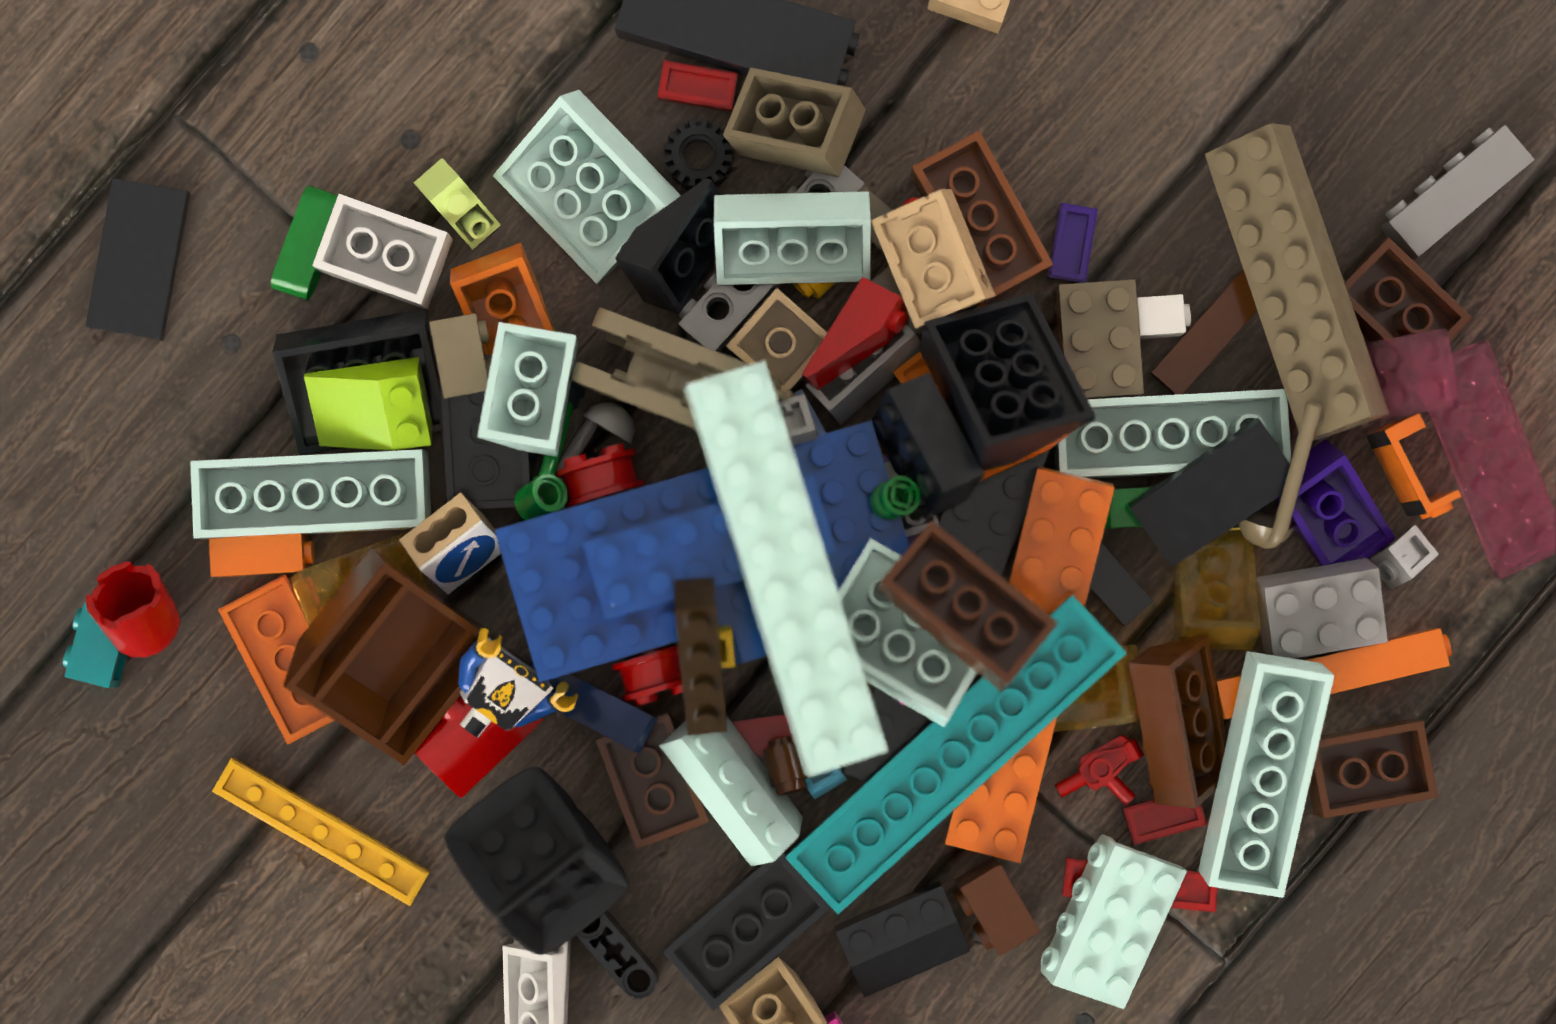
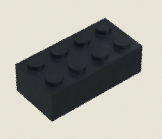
M786 851L774 862L756 865L664 945L662 952L713 1011L831 909L829 904L785 858Z

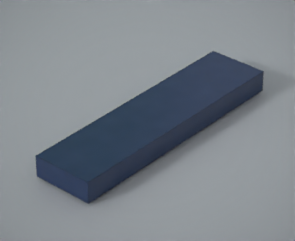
M532 659L529 666L535 670V666ZM571 674L548 680L553 687L551 692L555 693L558 684L564 681L569 684L567 692L564 694L565 696L571 697L576 693L579 695L575 707L571 711L562 712L558 710V712L640 754L658 719Z

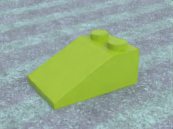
M419 357L304 374L319 446L394 451L431 445L433 423Z

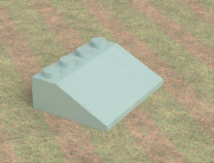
M580 90L559 96L493 175L596 284L600 283L619 265L615 257L635 228L681 196Z
M870 538L838 591L865 681L945 727L977 672L877 591L881 580L901 558V555Z

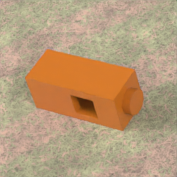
M308 534L209 539L211 577L310 572V564L315 563V545L313 541L308 540Z

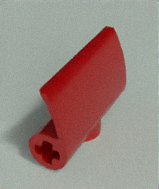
M460 695L418 747L415 754L458 797L462 798L543 721V718L522 727L514 726L509 731L502 729L491 721L479 738H477L460 725L472 709Z

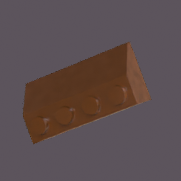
M1197 635L1148 647L1129 662V678L1133 683L1136 714L1140 720L1143 736L1142 746L1147 757L1150 773L1149 783L1153 789L1155 804L1196 809L1217 788L1227 739L1208 635Z

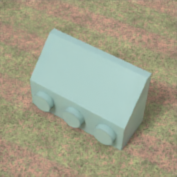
M499 322L478 438L520 451L558 457L572 382L570 377L574 370L578 349L576 335Z

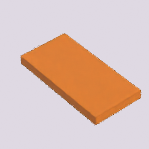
M284 574L218 609L287 745L335 721L286 689L283 685L298 639L313 622L288 574Z

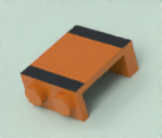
M1417 413L1398 419L1366 435L1407 517L1420 515L1422 519L1430 516L1434 518L1453 509L1454 507L1451 502L1462 496L1459 490L1436 493L1428 498L1399 443V440L1426 427L1420 414Z

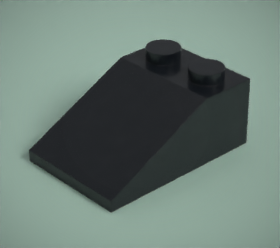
M704 179L636 227L615 257L644 302L679 314L716 260L714 195H720L712 180Z

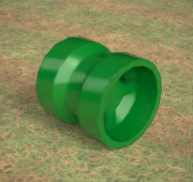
M897 476L876 485L870 495V506L873 512L884 520H894L914 512L920 502V491L917 484L905 476Z

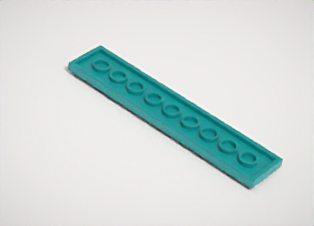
M1073 594L1049 614L1058 622L1057 626L1003 692L999 691L981 676L966 690L945 727L932 721L786 854L785 858L837 914L841 913L1127 654L1126 650Z

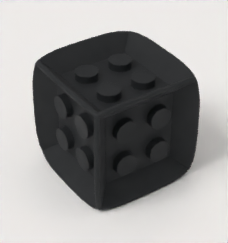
M539 767L527 768L503 782L460 816L444 835L450 855L480 902L496 918L506 933L528 951L537 955L551 952L572 939L611 908L630 886L621 864L591 821L576 807L570 795L547 772Z

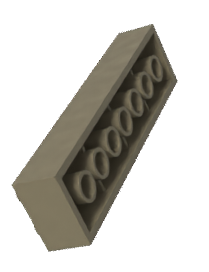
M1270 123L1205 153L1298 432L1307 402L1317 403L1322 406L1313 441L1322 440L1389 415L1291 126Z

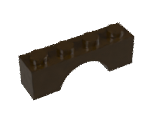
M714 577L673 580L688 735L727 732Z

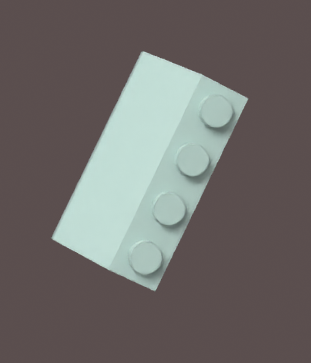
M869 192L714 195L717 285L859 282L862 277L870 280L871 216Z
M727 715V732L688 735L687 723L685 721L659 745L749 865L755 866L774 862L799 837L803 816L787 795H777L776 788L771 787L767 768Z

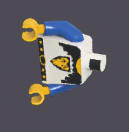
M486 628L480 630L478 641L460 658L458 685L461 689L460 695L472 707L460 725L477 738H479L491 721L502 729L509 731L514 726L522 727L558 710L569 712L575 707L579 695L577 693L571 697L564 695L569 686L567 682H560L555 693L551 692L553 687L548 680L539 682L537 673L533 668L501 646V635L494 641L491 638L487 640L488 629Z

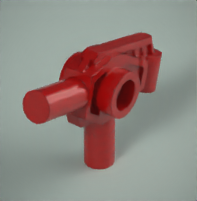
M1121 734L1082 755L1077 767L1078 772L1056 783L1054 786L1061 798L1085 785L1094 791L1106 786L1126 806L1136 795L1122 782L1117 774L1129 763L1143 757L1144 753L1135 738L1130 739Z

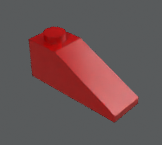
M862 277L801 374L809 385L816 390L821 389L888 344L895 333L901 332L908 319V310L901 296Z

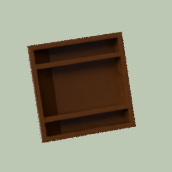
M371 547L298 639L283 685L298 697L402 765H405L460 696L461 689L458 685L460 658L478 641L479 632L485 627ZM488 631L487 640L489 638H491L493 641L496 640Z

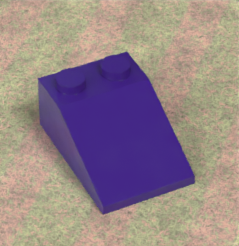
M1326 439L1313 447L1308 456L1291 522L1295 525L1294 531L1320 566L1364 558L1368 559L1396 538L1346 455ZM1281 496L1274 500L1277 507H1279Z

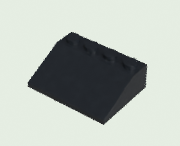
M1032 293L925 321L919 350L946 405L983 472L1015 463L1095 420L1096 415Z
M427 308L277 334L272 353L299 455L343 448L319 446L304 379L305 373L419 357L433 423V432L443 431L440 376Z

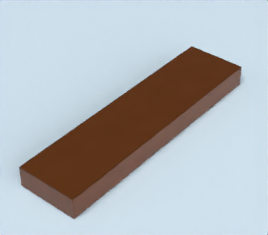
M1244 269L1149 373L1173 395L1183 394L1257 312Z

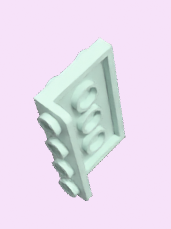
M1102 834L1098 838L1097 843H1094L1090 848L1088 862L1083 874L1074 883L1072 898L1068 907L1060 915L1054 938L1050 946L1042 954L1041 973L1054 986L1124 1009L1187 871L1180 865L1119 844L1111 837Z

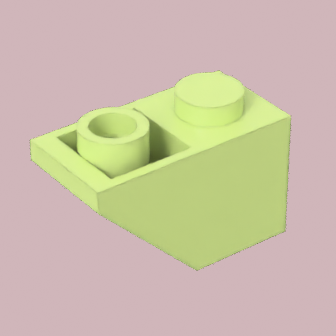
M443 158L414 182L472 250L501 226Z

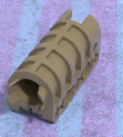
M598 308L591 326L606 333L605 341L633 352L634 356L627 373L615 368L614 373L611 374L577 362L570 380L589 390L620 402L628 403L651 414L659 415L684 427L697 430L684 391L686 385L751 364L609 310ZM769 373L777 401L788 400L790 397L796 396L790 390L782 391L780 380Z

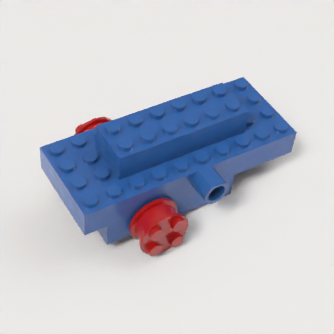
M872 420L817 436L818 439L792 446L837 591L841 588L870 538L901 556L909 548L901 517L894 520L881 519L873 512L870 506L872 490L876 485L889 480ZM623 443L601 449V456L587 459L586 454L577 455L565 459L563 463L564 468L555 473L557 478L563 480L569 501L564 505L565 510L495 530L539 682L636 654V658L611 665L612 670L619 671L625 690V694L620 696L622 701L625 702L633 699L634 705L640 706L659 700L657 692L670 689L671 695L683 693L679 647L676 645L666 648L667 644L678 641L673 580L714 577L718 627L730 625L732 629L735 665L767 656L709 468L646 485L645 480L638 479L632 459L637 455L636 449L625 450Z

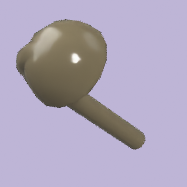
M1307 402L1277 514L1257 511L1238 524L1243 536L1251 544L1264 549L1278 547L1290 537L1295 527L1291 519L1322 406L1317 403Z

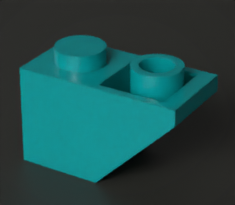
M84 602L83 608L77 610L73 620V630H76L73 645H69L64 654L63 667H66L64 677L105 688L119 687L127 655L120 653L91 617L87 611L86 602Z

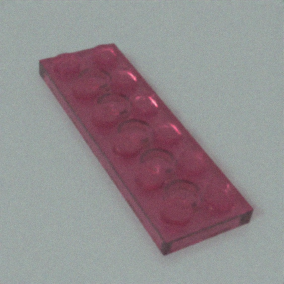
M1481 340L1414 371L1494 576L1501 580L1556 554V512L1489 341Z

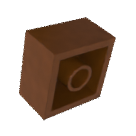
M994 857L954 879L959 889L953 893L967 917L975 914L979 922L972 926L987 951L994 947L999 956L1040 933L1001 864Z

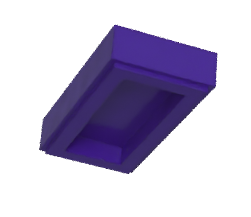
M1067 203L1059 204L1050 256L1053 266L1048 271L1047 279L1070 283H1086L1098 209Z

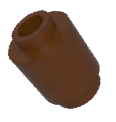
M791 736L769 741L770 748L763 750L771 787L776 788L777 795H787L807 789L806 779L809 776L804 774L795 742H792Z

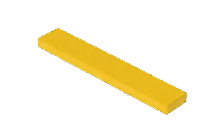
M234 757L230 759L212 790L215 794L409 906L414 902L431 872Z

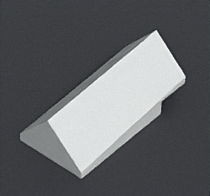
M571 939L555 950L543 955H537L528 951L516 940L512 944L503 945L505 1024H567Z

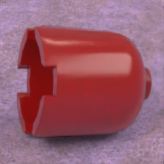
M126 561L111 566L96 578L99 584L93 590L91 596L90 594L86 596L87 611L120 653L132 658H148L159 654L170 646L176 638L180 627L179 612L163 580L152 565L147 564L146 567L133 566L131 561Z

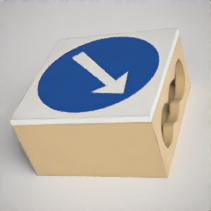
M461 492L399 539L420 571L447 594L451 593L501 554L495 528L487 517Z

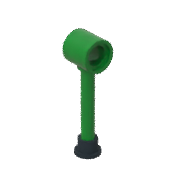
M571 382L558 457L544 455L539 476L534 477V480L519 488L515 494L514 503L516 510L525 520L557 512L564 507L567 501L566 488L563 482L555 476L572 410L577 409L579 399L585 395L584 387L574 382ZM538 494L542 497L543 502L539 499Z

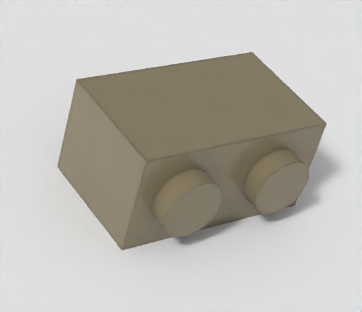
M474 313L430 321L429 324L444 399L486 391L492 358H485L483 344L490 343L486 320L478 321V316Z

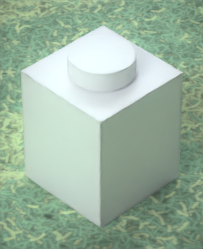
M1183 294L1137 298L1140 339L1180 337L1186 333V327L1191 325L1189 304H1184Z

